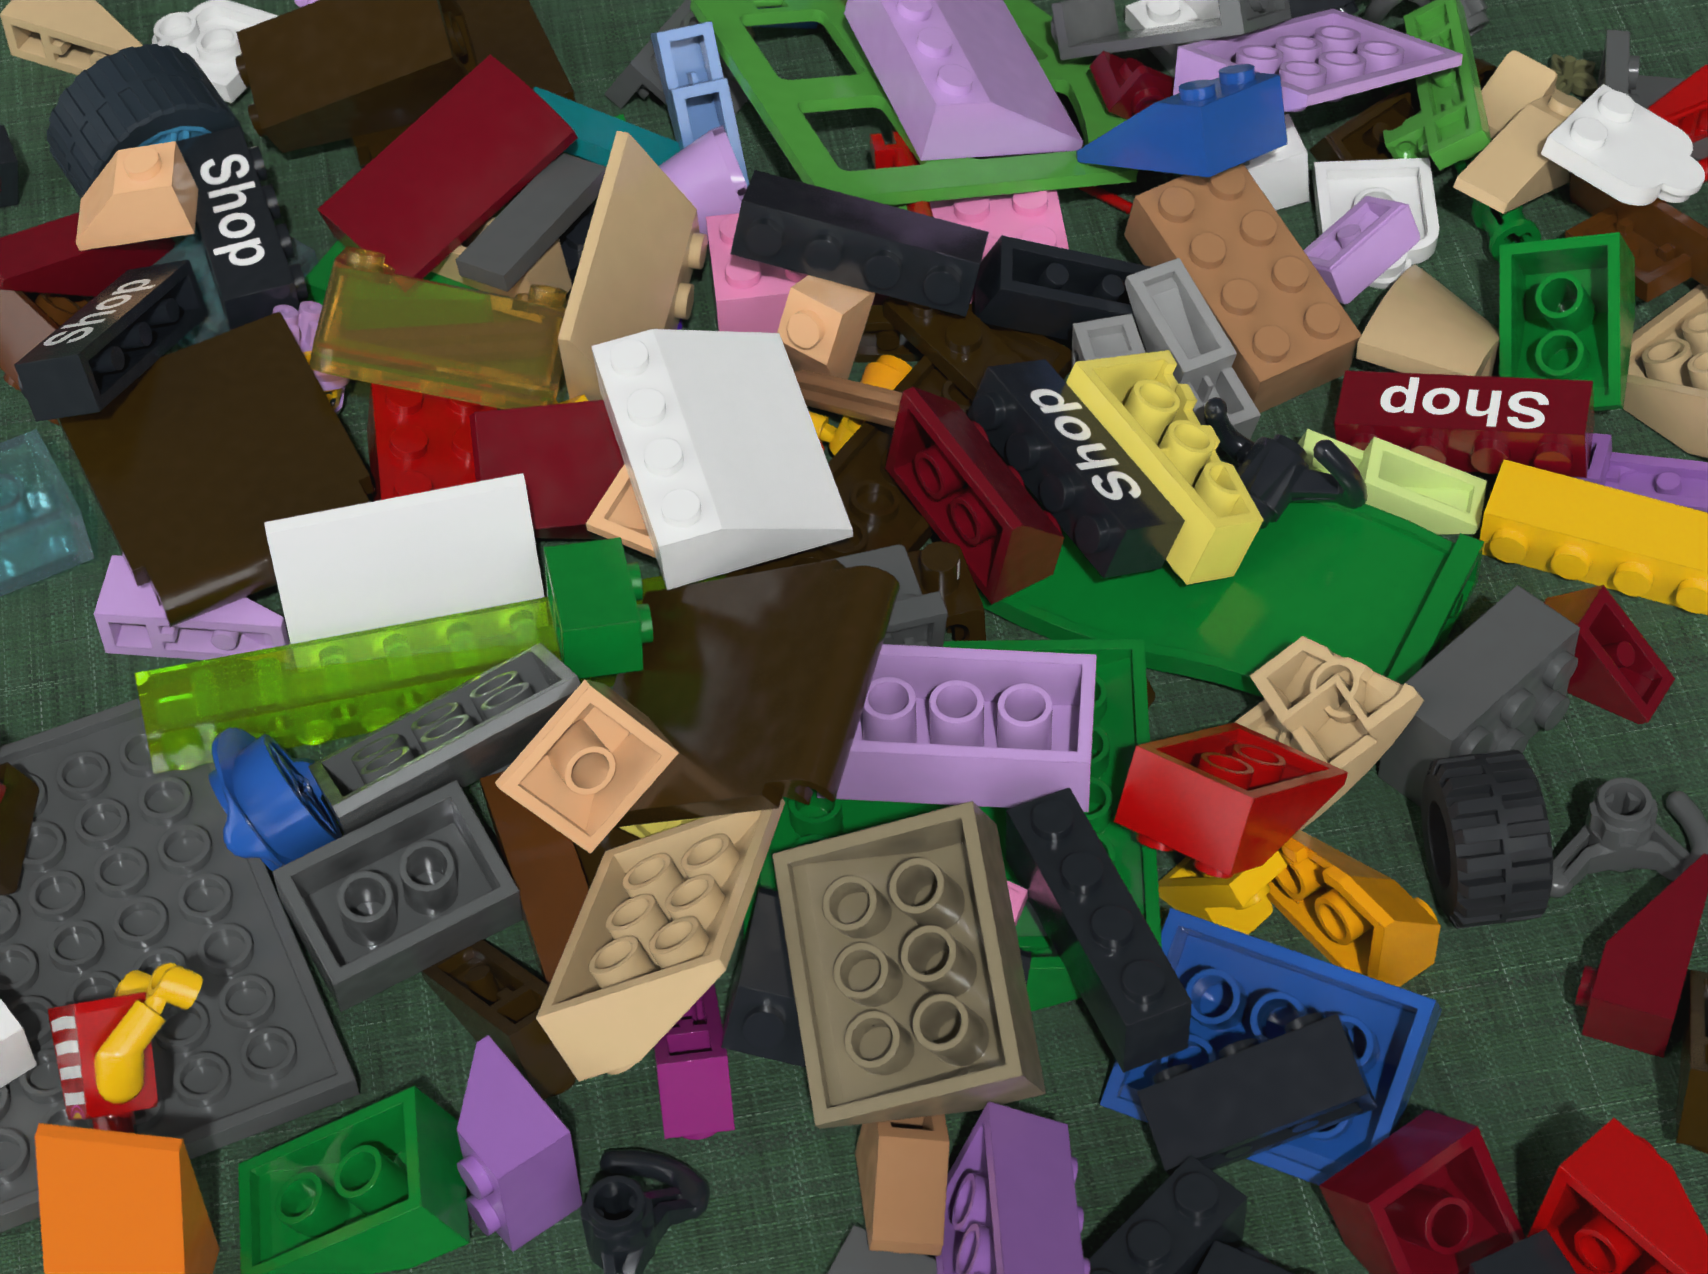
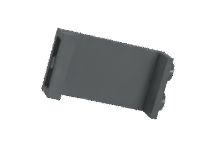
M1063 0L1052 3L1051 33L1059 47L1060 59L1065 60L1100 55L1103 50L1108 53L1241 35L1290 20L1292 17L1289 0H1218L1220 18L1119 32L1114 0Z

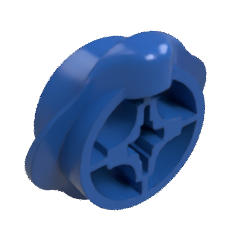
M231 727L214 738L212 755L216 769L211 771L208 777L219 803L227 814V820L223 828V840L227 849L234 855L242 858H260L271 871H274L342 837L332 813L322 799L323 794L308 768L309 765L315 763L314 760L292 758L278 742L267 734H263L256 739L242 729Z

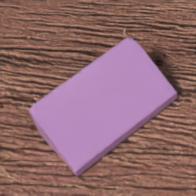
M1365 196L1303 251L1339 303L1349 304L1415 246L1420 240V234L1409 204Z

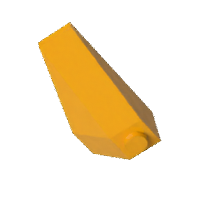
M1298 830L1278 850L1287 867L1268 883L1270 891L1266 896L1331 964L1400 987L1435 963L1441 925L1438 923L1435 913L1425 901L1418 897L1413 898L1394 879L1301 830Z

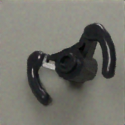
M1218 397L1211 398L1205 404L1204 421L1206 425H1211L1220 440L1219 446L1232 460L1239 464L1237 473L1264 520L1260 526L1261 529L1266 528L1269 522H1277L1290 502H1338L1343 506L1358 508L1366 503L1368 497L1367 486L1360 471L1349 457L1329 439L1317 442L1313 452L1317 461L1331 474L1310 470L1309 465L1304 461L1307 456L1305 450L1286 436L1276 434L1273 439L1261 437L1256 442L1243 436L1230 422L1227 416V404L1223 399Z
M639 1149L606 1151L600 1159V1168L603 1173L610 1177L598 1181L591 1187L586 1203L581 1205L580 1209L586 1246L592 1262L603 1269L604 1274H643L648 1262L655 1255L656 1246L669 1227L680 1224L688 1219H696L706 1211L710 1199V1188L707 1181L687 1165L664 1154ZM625 1176L654 1179L669 1185L671 1188L643 1192L639 1182Z

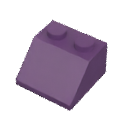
M489 1035L476 1043L457 1127L463 1159L457 1163V1168L471 1192V1196L465 1199V1202L468 1205V1212L476 1225L487 1236L496 1231L510 1250L514 1252L580 1208L583 1203L570 1131Z

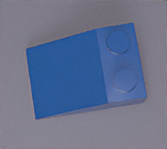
M1237 64L1221 68L1219 70V77L1216 79L1183 83L1179 86L1178 94L1155 102L1077 150V160L1079 163L1200 177H1211L1288 144L1280 75L1256 73L1254 65Z

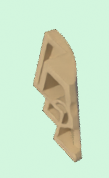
M1414 264L1400 275L1391 286L1369 320L1358 341L1356 359L1401 373L1492 376L1499 363V329L1426 271Z
M1302 636L1250 675L1265 699L1236 720L1235 723L1348 772L1345 785L1299 829L1302 831L1346 794L1376 764L1410 723L1424 702V699L1414 687L1406 683L1402 685L1374 672L1365 664L1349 657L1339 656L1328 647Z

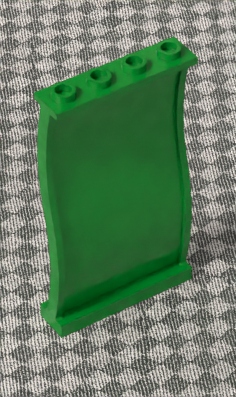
M1025 485V489H1026V490L1028 491V493L1032 496V498L1036 501V503L1040 506V508H1041L1043 511H1047V510L1043 507V505L1038 501V499L1033 495V493L1028 489V487ZM1290 502L1277 522H1269L1266 528H1259L1234 577L1186 585L1165 560L1161 569L1103 578L1060 527L1064 541L1053 575L994 604L988 601L977 585L976 588L984 609L1051 640L1144 639L1146 668L1222 684L1263 697L1250 675L1302 636L1328 647L1339 656L1349 657L1365 664L1374 672L1403 685L1446 647L1478 582L1484 541L1460 533L1456 543L1409 520L1368 504L1358 508L1343 506L1338 502Z

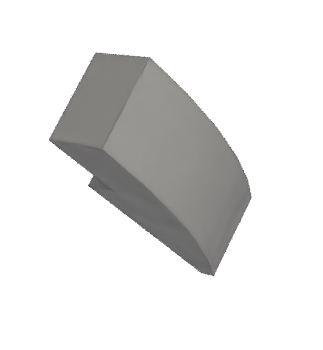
M1177 258L1127 276L1125 280L1126 290L1146 351L1149 353L1170 350L1177 363L1173 375L1177 383L1189 384L1197 402L1193 411L1200 424L1206 425L1204 421L1205 404L1209 399L1218 397L1227 404V416L1234 428L1243 436L1251 439L1261 414L1232 367L1237 352L1181 259ZM1219 445L1216 449V453L1223 450Z

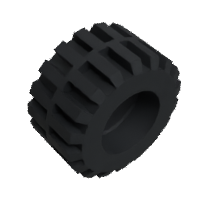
M1511 749L1434 759V761H1431L1422 789L1421 815L1423 840L1432 886L1438 903L1449 922L1455 928L1460 929L1540 918L1546 911L1552 888V841L1543 794L1537 777L1524 755L1519 750Z

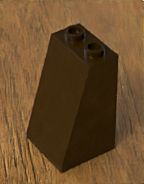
M319 0L236 32L242 53L235 58L236 66L245 86L251 88L254 103L248 105L250 120L257 134L260 137L267 136L282 153L413 124L478 65L463 10L456 0Z

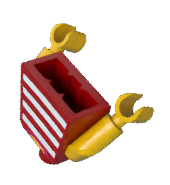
M165 963L158 966L152 975L140 970H133L127 973L124 979L119 982L112 998L48 1009L64 1103L69 1120L92 1119L93 1129L138 1134L134 1111L154 1108L158 1104L151 1040L166 1021L160 1015L166 1003L183 1010H188L192 1006L202 986L203 978L200 974L174 963Z

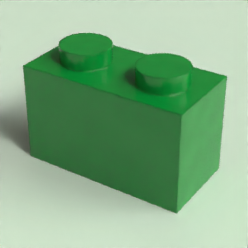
M621 537L544 547L547 599L561 662L573 671L578 679L642 671V643L653 642L652 618L648 603L637 605L636 601L643 600L640 568L638 562L627 563Z

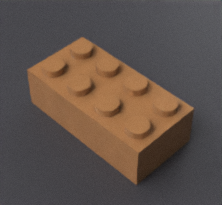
M1243 163L1211 177L1183 175L1135 196L1124 233L1125 238L1145 266L1154 267L1177 258L1181 259L1237 352L1232 367L1260 413L1343 376L1345 370L1349 371L1357 351V344L1361 333Z

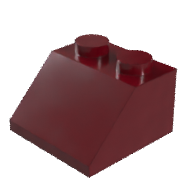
M1430 1110L1420 1114L1319 1185L1345 1246L1370 1274H1468L1471 1263L1525 1239L1523 1230L1479 1127Z

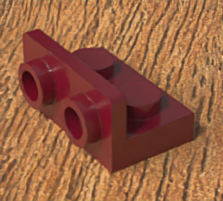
M1103 50L1089 66L1108 112L1127 120L1155 102L1173 96L1175 76H1168L1156 71L1134 58L1124 60Z

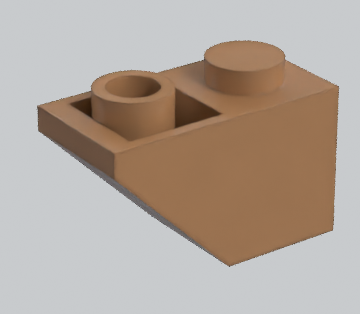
M945 1114L862 1124L855 1156L869 1250L940 1256L944 1240L950 1143Z

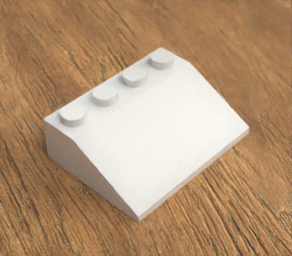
M650 329L591 346L600 392L667 590L854 537L851 523L780 333Z
M523 473L264 522L299 679L312 676L318 679H331L344 674L348 669L374 664L382 667H392L405 663L411 657L435 652L447 655L459 654L469 650L473 645L497 640L520 642L531 638L538 632L549 630L546 602Z

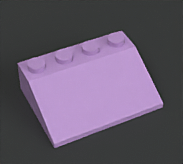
M847 0L844 15L921 161L1077 151L1082 148L1083 140L1003 0Z
M1329 9L1292 18L1246 34L1207 39L1178 46L1173 95L1179 93V86L1183 83L1196 80H1213L1219 77V70L1221 68L1237 64L1254 65L1256 73L1279 74L1284 112H1300L1311 105L1341 101L1345 96L1461 66L1463 54L1348 13Z

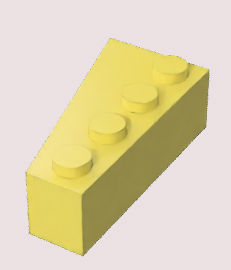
M1170 350L1075 362L1066 381L1067 385L1185 520L1166 558L1172 570L1180 576L1186 585L1234 577L1264 520L1233 464L1222 462L1218 457L1216 449L1220 440L1211 425H1201L1193 411L1197 399L1189 384L1177 383L1173 375L1177 363Z

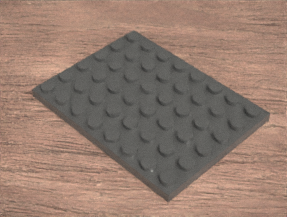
M187 681L0 747V764L10 763L39 787V795L17 890L12 894L0 895V998L23 1027L37 1063L36 1067L0 1088V1233L40 1218L35 1133L38 1124L44 1123L93 1129L92 1119H68L48 1009L112 998L119 982L130 971L140 970L152 975L158 966L165 963H174L200 974L203 978L199 994L188 1010H183L166 1003L160 1015L166 1021L151 1040L158 1104L154 1108L134 1111L138 1134L183 1139L189 1158L193 1159L359 1095L354 1074L265 864L260 858H242L234 855L227 849L223 840V828L227 820V814L219 803L208 777L209 773L216 769L212 755L213 741Z

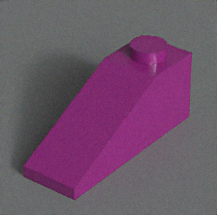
M715 984L697 1000L653 1047L665 1139L683 1137L690 1140H700L711 1137L717 1132L735 1130L728 1056L726 1049L721 1048L723 1028Z

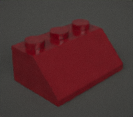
M916 387L903 391L885 469L942 542L954 543L960 546L974 583L988 601L994 604L1053 575L1064 541L1060 526L1054 516L1048 511H1043L1028 493L1018 471L1012 466H1007L992 448L982 426L975 421H971L955 401Z

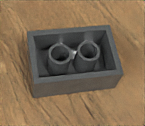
M1517 585L1405 682L1419 692L1424 702L1393 745L1380 758L1378 777L1421 808L1423 783L1429 764L1434 759L1511 749L1519 750L1523 753L1531 737L1541 728L1546 731L1554 728L1568 710L1570 699L1566 697L1569 680L1578 665V658L1574 655L1580 627Z
M457 780L272 871L280 900L340 1012L523 920L520 892Z

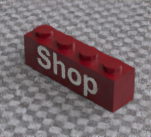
M1345 370L1334 422L1336 440L1364 451L1373 437H1377L1463 472L1496 474L1499 473L1502 462L1505 459L1570 477L1587 478L1595 425L1593 381Z

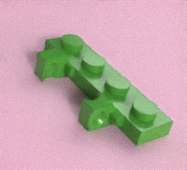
M1434 0L1403 16L1407 35L1461 53L1463 57L1461 66L1380 87L1386 96L1404 84L1409 89H1414L1416 85L1421 110L1416 115L1406 119L1401 126L1391 131L1383 130L1385 145L1394 159L1428 158L1430 155L1438 169L1442 170L1459 161L1470 159L1492 141L1465 10L1460 0Z

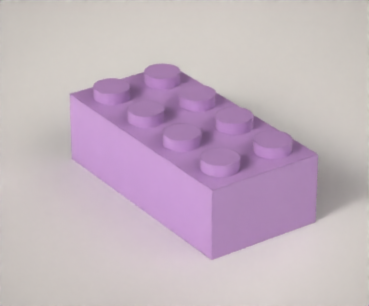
M883 644L836 799L959 805L973 801L977 806L1013 808L1070 787L1083 812H1089L1097 655ZM817 791V798H825Z

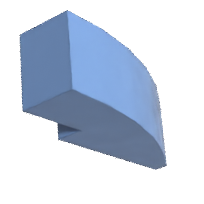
M712 21L650 33L670 120L680 150L711 129L723 125L748 187L749 180L727 78L723 77Z

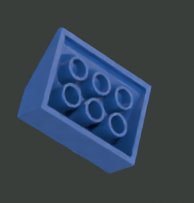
M1170 908L1161 932L1162 950L1192 1001L1188 1048L1124 1073L1117 1060H1115L1100 1106L1148 1123L1137 1091L1154 1085L1152 1078L1157 1073L1181 1064H1191L1193 1069L1219 1060L1218 1052L1234 1042L1256 1038L1259 1044L1286 1034L1284 1027L1289 1022L1304 1015L1321 1012L1324 1013L1326 1018L1338 1014L1348 1029L1378 1108L1245 1159L1319 1186L1397 1131L1419 1077L1442 1011L1436 1000Z

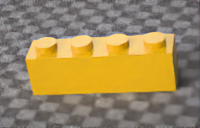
M1503 460L1483 515L1479 539L1484 541L1482 555L1497 558L1506 563H1515L1556 574L1569 580H1578L1597 586L1604 585L1608 589L1619 591L1628 596L1649 599L1682 608L1691 613L1708 615L1707 512L1513 461Z

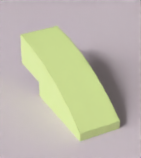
M1310 429L1305 431L1298 442L1307 454L1304 461L1309 465L1310 470L1327 474L1331 473L1314 457L1313 449L1315 444L1321 440L1329 439L1342 450L1360 471L1366 483L1368 497L1365 504L1409 520L1437 535L1475 534L1480 527L1487 481L1377 437H1373L1364 451Z

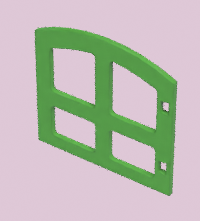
M691 0L690 9L698 22L712 21L719 54L803 183L886 205H898L919 201L930 202L1136 182L1138 169L1079 163L1076 151L990 159L970 157L921 161L844 15L847 0ZM1003 0L1055 92L1063 93L1069 97L1078 117L1085 145L1127 120L1108 112L1089 67L1095 60L1094 56L1061 60L1059 47L1051 33L1052 17L1029 0ZM818 22L826 28L857 75L796 80L782 79L777 76L745 26ZM878 108L886 114L920 165L858 171L843 170L837 166L803 113Z

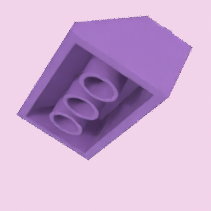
M988 1101L947 1175L944 1240L940 1256L936 1255L937 1274H1090L1089 1259L1083 1257L1081 1232L1084 1222V1211L1081 1206H1077L1075 1182L1078 1173V1161L1076 1157L1071 1156L1068 1124Z

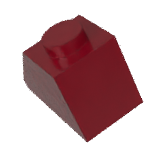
M1604 585L1546 598L1544 601L1546 605L1580 627L1574 655L1578 658V665L1569 680L1567 693L1636 724L1648 723L1675 678Z

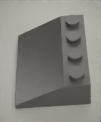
M538 643L309 765L308 768L344 835L455 780L458 781L461 789L482 777L505 771L581 685V682L573 671L543 644Z

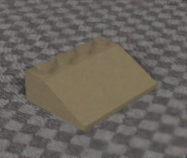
M973 801L772 854L816 1127L823 1129L977 1111L984 1109L988 1101L1002 1105L1046 1094L997 824Z

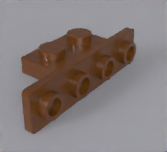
M1569 173L1570 200L1593 216L1565 231V238L1620 232L1635 257V295L1645 302L1653 300L1689 278H1693L1708 288V228L1659 198L1648 205H1629L1611 197L1575 174Z

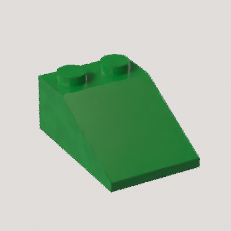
M1620 232L1500 245L1499 377L1593 381L1594 411L1623 409L1635 320V257Z
M412 1086L239 1163L241 1274L383 1273L411 1269L469 1244L468 1205L465 1202V1199H467L466 1184L457 1168V1163L463 1159L457 1133L459 1121L416 1086Z

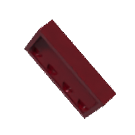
M490 54L317 210L337 240L406 295L578 137L575 131L547 102Z

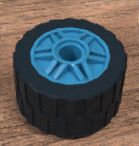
M144 44L141 47L134 48L132 46L121 49L113 55H107L76 76L75 81L68 88L66 87L58 98L59 102L51 112L49 118L50 126L47 130V141L50 144L49 150L54 160L79 197L82 198L118 150L179 141L239 126L240 122L193 57L188 53H182L178 48L170 45Z

